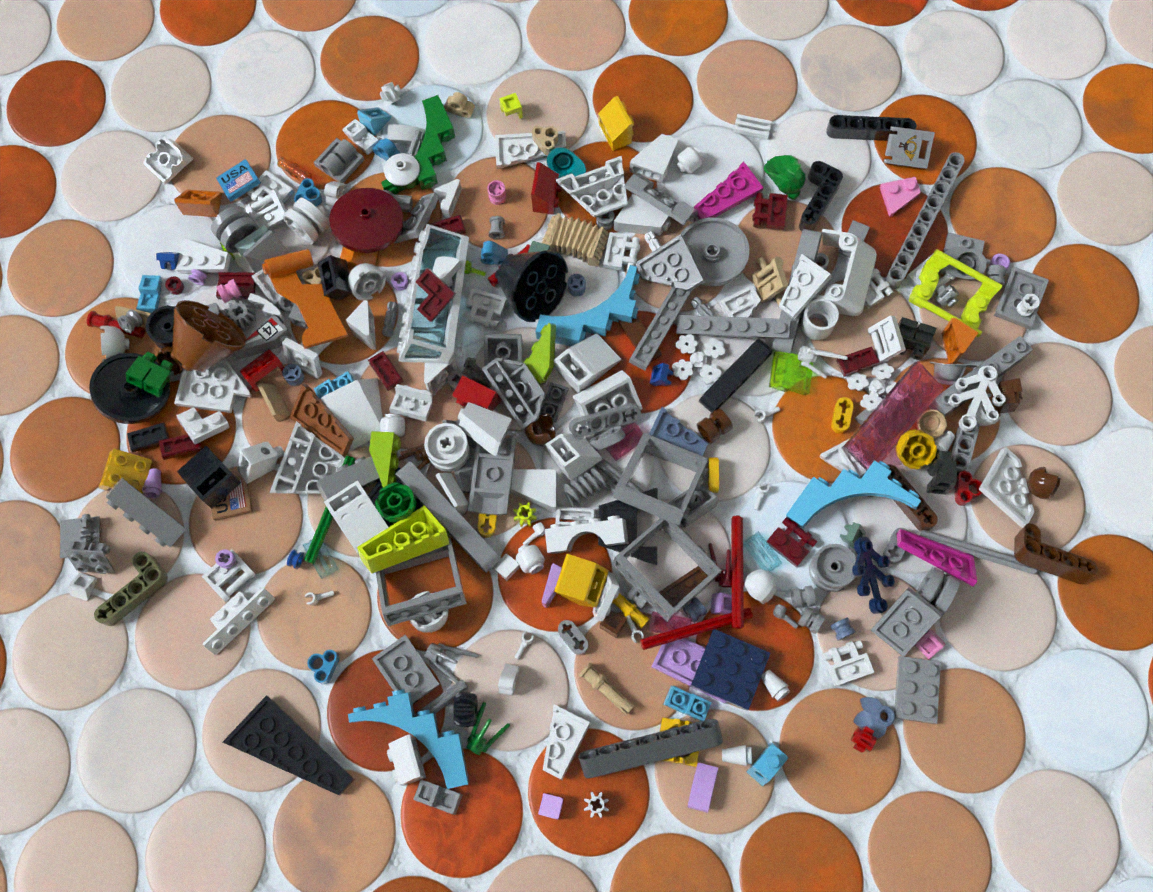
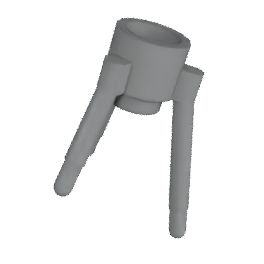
M431 643L425 657L430 659V664L436 666L455 683L459 680L438 663V661L442 662L443 659L454 664L458 663L457 660L447 656L446 651L475 658L478 657L476 653L445 646L441 643L438 645Z

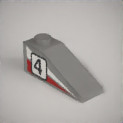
M273 314L246 337L247 340L245 341L246 345L244 348L233 355L239 360L263 353L268 349L279 348L285 338L290 339L292 335Z

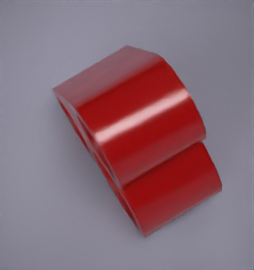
M962 471L957 475L955 502L960 506H965L972 499L982 494L979 490L982 482L972 479V475L968 471ZM970 485L976 487L977 494L969 490Z

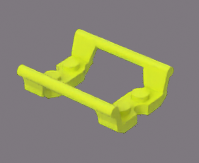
M936 249L923 266L918 277L921 285L917 284L914 286L909 302L921 309L925 308L947 321H950L951 318H957L977 331L976 337L979 338L982 334V331L978 329L982 321L979 318V313L986 311L991 298L1002 288V284ZM948 265L982 282L975 295L967 301L960 319L928 302L939 282V270Z

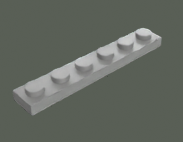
M675 287L671 288L629 359V363L646 371L692 291Z
M678 315L676 333L677 335L790 339L791 319Z

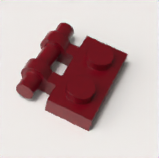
M757 193L754 200L755 213L752 215L753 227L760 228L761 222L764 221L766 222V228L784 230L788 195L770 193L769 199H763L764 194ZM763 207H768L767 213H762Z
M786 517L782 523L788 528L783 531L778 527L765 543L797 568L810 552L804 545L808 543L814 547L818 541L812 537L810 532H805L798 526V523ZM794 532L802 539L800 542H797L790 534Z

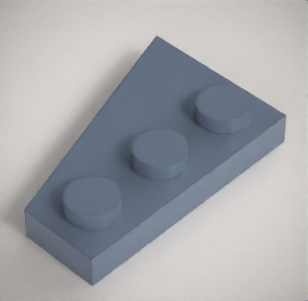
M661 407L649 435L703 457L708 443L691 429L684 427L680 420L676 417L673 418L667 413L665 408Z

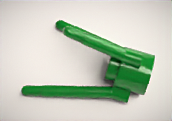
M483 702L476 724L473 726L472 732L467 739L469 743L466 746L479 756L482 751L486 753L489 747L510 727V724L507 723L485 744L487 740L483 736L492 720H487L479 734L476 731L486 702Z

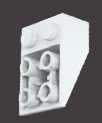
M596 333L565 350L554 359V366L573 389L580 393L619 363L621 358Z
M358 480L324 501L326 507L358 555L357 547L389 528Z

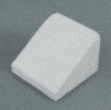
M505 554L493 566V569L506 581L520 568L519 563L508 554Z
M79 572L68 585L69 594L87 601L94 589L97 578Z

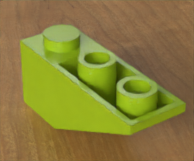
M554 323L544 325L540 332L541 337L539 341H536L532 346V354L524 361L540 384L546 383L554 369L556 324Z
M372 431L369 451L384 488L386 485L396 482L395 469L399 465L397 453L401 448V440L394 432Z

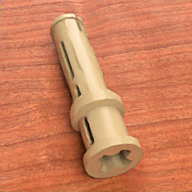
M590 662L579 674V677L585 678L592 685V689H598L627 715L635 705L606 680V675L600 674Z

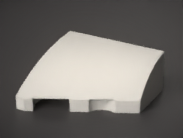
M437 257L432 271L451 287L454 283L452 276L459 270L462 263L459 259L452 257Z

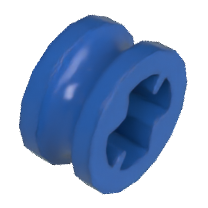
M292 550L287 559V566L291 567L293 565L294 569H298L303 562L304 553H297V550Z

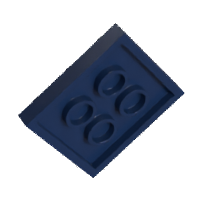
M713 629L691 687L748 711L770 652Z

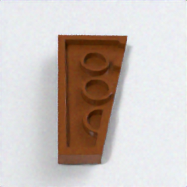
M302 384L289 418L294 422L297 421L303 428L313 433L318 439L342 456L347 455L354 440L353 436L308 384Z

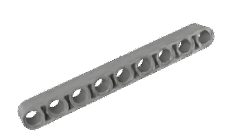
M957 152L951 153L885 278V281H888L891 285V289L899 288L964 163L962 154Z

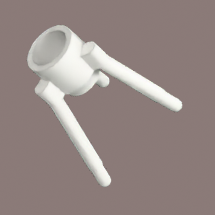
M802 346L798 353V360L802 361L801 365L808 367L823 378H827V375L809 364L816 360L817 355L843 360L848 359L847 356L816 350L806 346Z

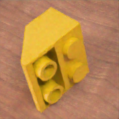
M615 96L598 113V124L612 151L631 144L632 136L634 135L632 126H634L633 118L631 115L628 116L626 105L623 101H620L618 96Z
M566 554L554 592L580 606L597 608L609 570L597 563Z

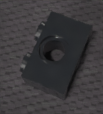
M330 255L318 262L324 296L342 300L352 294L348 284L349 271L346 260Z

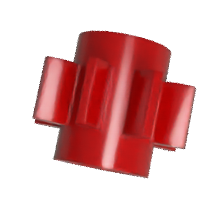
M863 726L862 729L857 727L851 738V741L855 743L853 748L861 753H864L865 749L871 751L877 740V737L873 736L874 730L867 726Z

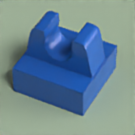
M159 252L156 253V260H159L161 269H167V263L169 262L171 270H174L177 267L180 253Z
M661 363L653 367L650 379L651 385L668 386L671 384V381L667 380V376L673 375V371L669 369L668 364Z

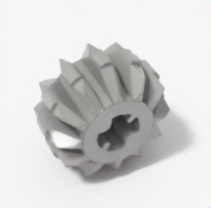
M235 299L233 305L228 303L230 308L224 309L225 316L245 331L246 326L252 327L251 322L256 321L255 315L257 314L253 305L250 302L247 303L244 299L240 303Z

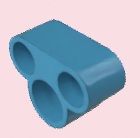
M387 138L379 140L372 148L373 152L385 161L393 155L401 153L397 150L395 144Z
M304 179L297 190L294 201L296 202L299 198H304L315 207L322 203L320 191L315 187L312 179ZM317 195L316 198L310 199L312 196Z
M485 241L481 249L480 261L486 265H501L508 255V250L493 241Z
M327 650L323 655L317 653L311 655L307 664L309 669L315 672L314 679L320 684H327L331 680L340 658L335 651ZM330 655L335 656L333 661H329ZM321 658L323 665L321 668L315 669L313 666L314 661ZM325 673L326 678L324 680H321V674Z

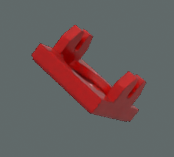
M268 349L239 372L257 392L260 389L255 384L275 368L278 367L283 372L285 367L279 358Z

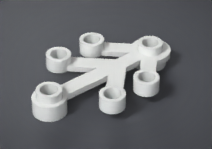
M983 366L979 369L978 374L967 378H959L955 383L956 389L963 391L968 385L980 382L978 388L960 394H952L948 399L950 406L957 407L962 401L973 398L967 414L963 415L959 420V427L963 431H971L976 426L975 414L980 402L986 411L985 419L988 422L993 423L999 417V413L994 410L992 403L995 406H1002L1006 398L1001 394L995 382L998 374L997 370L992 366ZM959 382H963L965 386H960ZM987 386L994 396L992 403L986 393ZM952 398H956L958 402H953ZM996 398H1000L1002 402H998ZM989 414H993L995 418H991ZM963 422H967L969 427L965 426Z

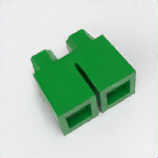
M147 352L143 357L138 356L126 372V382L141 389L144 387L145 391L160 398L163 388L170 381L173 364L163 360L160 366L154 364L157 357Z

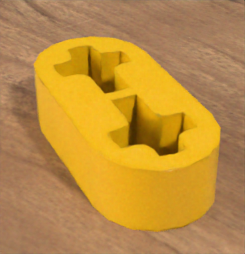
M847 397L840 398L834 407L831 427L838 434L845 433L851 422L853 402ZM842 403H845L847 407L844 413H841ZM840 418H843L842 428H839V424H837Z
M708 457V490L712 493L719 492L718 457Z
M479 514L477 527L482 537L489 538L494 535L498 515L487 517V514ZM486 521H489V527L492 529H488V532L485 533L482 527H485Z

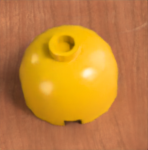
M913 429L906 431L899 437L895 450L902 464L910 469H921V466L929 465L935 458L937 446L932 436L922 430Z

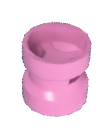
M499 180L490 182L487 187L490 202L495 205L504 203L506 201L504 183Z
M234 279L228 281V284L216 286L224 303L229 302L233 297L238 298L242 296Z

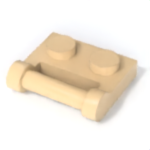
M779 256L773 258L771 263L762 270L752 274L757 294L761 299L760 303H766L788 286L782 267L784 262ZM774 270V273L764 279V276Z

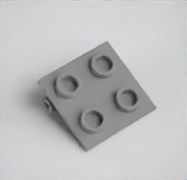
M83 514L82 518L61 520L60 558H68L64 548L68 549L69 543L74 541L100 543V516L91 517L90 514Z
M74 541L69 543L68 549L64 548V552L76 571L82 573L97 572L100 574L115 573L106 557V553L109 554L111 549L106 543L95 544L93 542Z

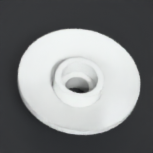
M405 153L393 155L384 165L386 179L397 186H405L412 183L420 172L418 161L413 156Z

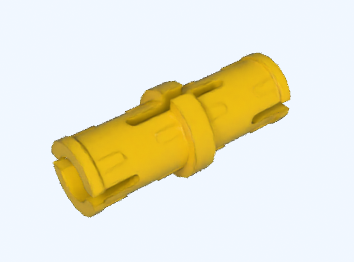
M621 593L618 594L616 599H613L612 603L624 613V616L630 615L631 619L641 629L650 620L637 609V605L629 602Z

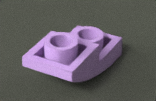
M698 762L688 808L706 813L709 812L718 767Z

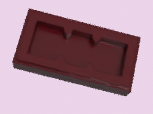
M461 215L429 224L458 234L466 233ZM433 230L429 232L432 243L452 237Z
M872 346L845 355L848 357L847 360H836L843 377L877 366L880 363Z
M384 351L367 360L387 391L396 387L397 384L404 382Z
M188 434L159 441L163 460L202 450L201 443L194 444Z

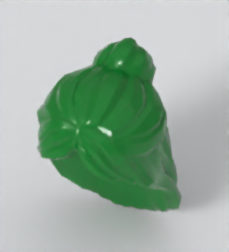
M782 155L768 160L764 165L765 173L768 174L782 193L788 195L789 199L796 200L806 180V173L803 171L797 158L792 155Z

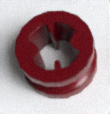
M176 276L168 278L165 282V287L173 295H178L184 290L183 282Z

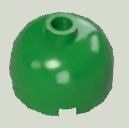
M396 482L382 488L378 499L375 501L376 509L382 518L391 523H397L409 517L415 512L417 505L415 495L409 486Z

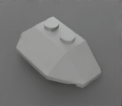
M495 358L482 368L522 430L538 420L545 392L525 363Z

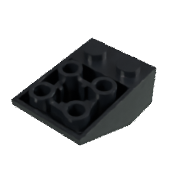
M207 446L177 471L196 495L211 509L241 483Z

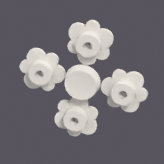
M691 334L681 335L679 341L676 342V347L681 349L683 354L687 352L692 354L690 357L691 362H685L683 359L679 360V363L675 362L672 365L674 376L679 377L681 380H686L688 376L693 374V366L696 368L702 367L700 377L703 378V382L705 384L715 383L722 372L720 369H717L715 364L711 366L706 364V356H712L716 359L718 356L724 355L723 342H718L716 338H711L709 342L704 344L706 348L704 353L695 352V347L698 343L694 340V336Z
M886 362L879 363V365L873 367L872 375L876 376L877 380L870 383L866 380V375H860L858 372L847 378L848 388L851 390L861 391L863 388H869L870 394H865L860 402V405L866 408L867 411H878L881 409L883 399L878 397L884 391L888 393V398H894L902 401L908 395L905 384L893 382L892 385L886 387L882 382L885 378L890 379L891 374L894 372V368L888 366Z

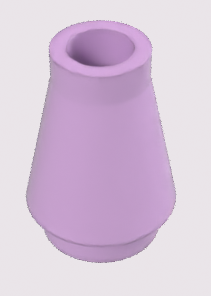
M155 468L149 470L142 489L145 497H160L162 493L161 470Z

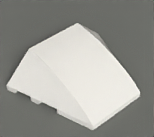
M622 156L605 161V166L576 177L572 173L556 179V182L593 217L627 206Z
M378 378L355 380L321 398V401L353 436L354 440L349 449L350 451L369 443L372 431L380 432V421L383 418Z
M296 421L270 493L321 494L316 485L318 480H320L319 477L328 472L330 474L338 472L337 469L343 465L345 457L323 443Z

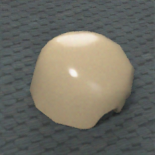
M928 409L919 415L916 426L918 430H922L936 439L944 434L947 421L940 411Z

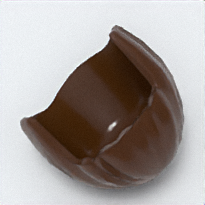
M550 414L539 415L538 420L525 428L526 437L536 446H546V443L555 438L556 433Z
M1039 467L1029 475V491L1035 497L1048 500L1054 497L1060 486L1061 478L1047 473L1046 467Z

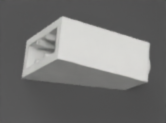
M661 134L630 161V172L641 174L648 179L663 183L678 149L679 139L671 135Z
M632 194L627 201V206L623 207L614 220V230L637 234H646L652 231L655 236H660L663 231L668 230L671 224L669 221L670 216L637 195Z
M468 402L465 409L461 408L457 418L460 420L459 427L463 432L494 456L497 455L512 420L509 417Z
M514 469L511 494L551 512H556V469Z

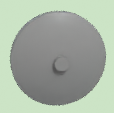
M704 218L691 223L682 231L681 235L684 236L706 281L702 285L721 286L728 284L738 278L745 270L749 259V243L743 231L734 223L721 218Z

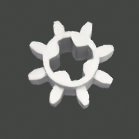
M390 82L381 87L380 96L382 101L387 100L388 104H391L400 99L399 95L402 91L399 85L394 86L393 82Z
M591 792L592 798L590 800L584 799L588 803V807L584 808V811L590 809L592 812L591 818L594 816V813H598L599 817L602 818L601 811L609 810L604 807V803H607L609 800L601 798L602 792L598 796H594V793ZM599 799L602 808L593 811V806L590 803Z

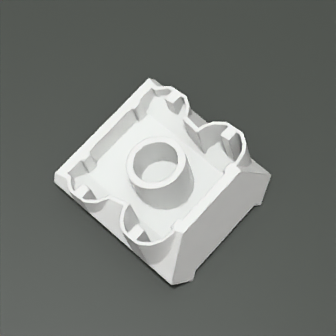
M171 138L168 140L159 139L156 143L157 150L154 153H149L143 164L163 183L167 184L194 158Z

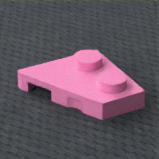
M916 177L882 183L880 185L889 217H892L895 212L904 208L921 193Z

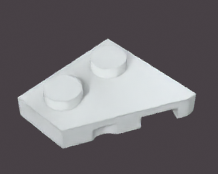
M751 285L721 300L719 305L727 317L750 318L760 304L761 299Z
M853 437L819 456L841 472L843 469L847 471L849 469L853 470L859 475L858 478L863 477L871 466Z
M609 571L598 606L593 608L592 611L595 619L603 621L605 616L609 615L613 599L617 598L620 591L614 574Z

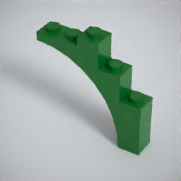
M439 95L422 100L426 114V131L422 145L414 157L420 167L418 177L415 181L405 186L394 185L386 179L381 182L383 190L390 191L396 195L400 191L412 189L416 185H420L423 190L438 184L432 166L440 165L447 161L441 143L455 138L454 128Z

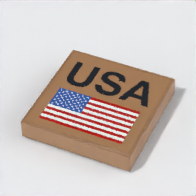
M241 475L236 476L241 483L211 509L214 521L253 512L249 485Z

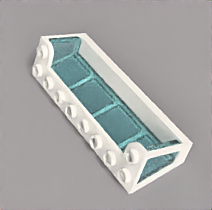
M427 224L425 230L420 232L419 242H416L413 252L416 253V256H413L411 263L414 269H411L409 280L412 281L408 285L406 294H409V298H406L404 305L407 311L403 314L402 323H404V327L401 328L399 338H402V342H399L397 347L399 362L448 363L454 352L469 237ZM445 256L459 259L462 266L452 276L454 283L450 287L456 295L435 320L430 322L417 310L428 294L415 281L427 268L433 270L437 257Z

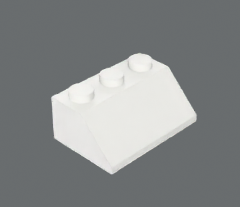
M622 370L573 396L581 416L631 403L635 404L640 410L643 409L631 378ZM618 414L611 415L610 422H615L618 419ZM599 418L594 419L592 427H597L601 420Z

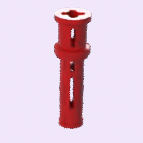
M91 311L87 316L86 323L89 327L115 326L124 334L140 339L145 335V331H143L145 328L140 326L135 327L131 333L125 332L120 327L118 320L113 319L110 315L103 316L97 314L96 311Z

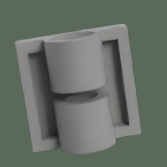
M336 138L314 161V165L337 182L344 183L364 161V157L356 151L350 142L345 139L341 141Z

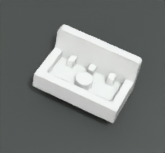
M397 384L395 387L396 394L389 408L390 413L427 421L433 406V394L426 390Z

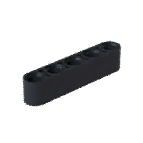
M834 115L829 120L826 133L830 138L888 141L889 134L897 135V131L889 130L891 126L915 130L917 125L910 118Z
M758 338L702 395L698 402L711 413L721 408L770 357L774 350Z

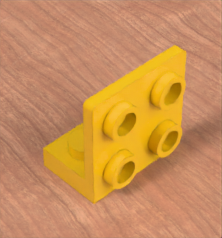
M113 449L109 453L99 489L108 490L113 488L123 478L127 483L143 493L142 489L152 460Z

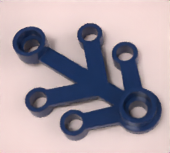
M860 537L854 543V549L858 556L855 565L852 567L854 576H862L861 582L857 587V593L861 597L869 596L872 590L873 598L869 601V609L873 614L883 613L887 610L888 605L887 601L881 598L877 579L882 582L884 587L894 586L895 581L892 575H885L872 563V559L877 562L879 568L888 567L890 560L888 556H880L873 549V544L868 537Z

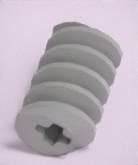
M594 468L590 469V474L584 472V478L578 476L577 482L571 480V487L568 484H564V493L572 507H575V500L579 504L581 503V496L587 500L588 492L594 496L595 488L600 492L601 484L607 488L603 477Z

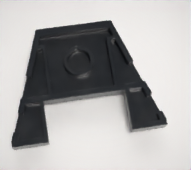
M658 488L641 492L658 499ZM615 500L599 505V518L601 521L608 520L610 516H620V518L625 519L629 544L607 546L601 537L598 536V545L620 553L637 539V508L620 500ZM641 546L630 557L657 565V547Z

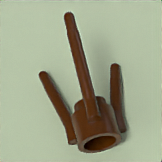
M424 444L401 451L400 455L402 456L398 457L399 461L414 456L417 461H423L417 467L419 471L426 464L430 463Z

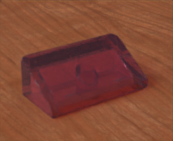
M630 423L624 427L625 437L621 441L606 447V450L615 461L638 445L643 433L637 423Z
M652 611L649 632L660 634L691 625L692 619L674 616L666 622L658 612Z

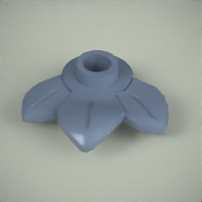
M861 698L860 703L863 711L856 715L854 723L860 728L867 726L874 730L873 736L877 738L882 737L887 727L895 721L894 711L888 706H882L876 698ZM881 713L887 714L886 720H882Z

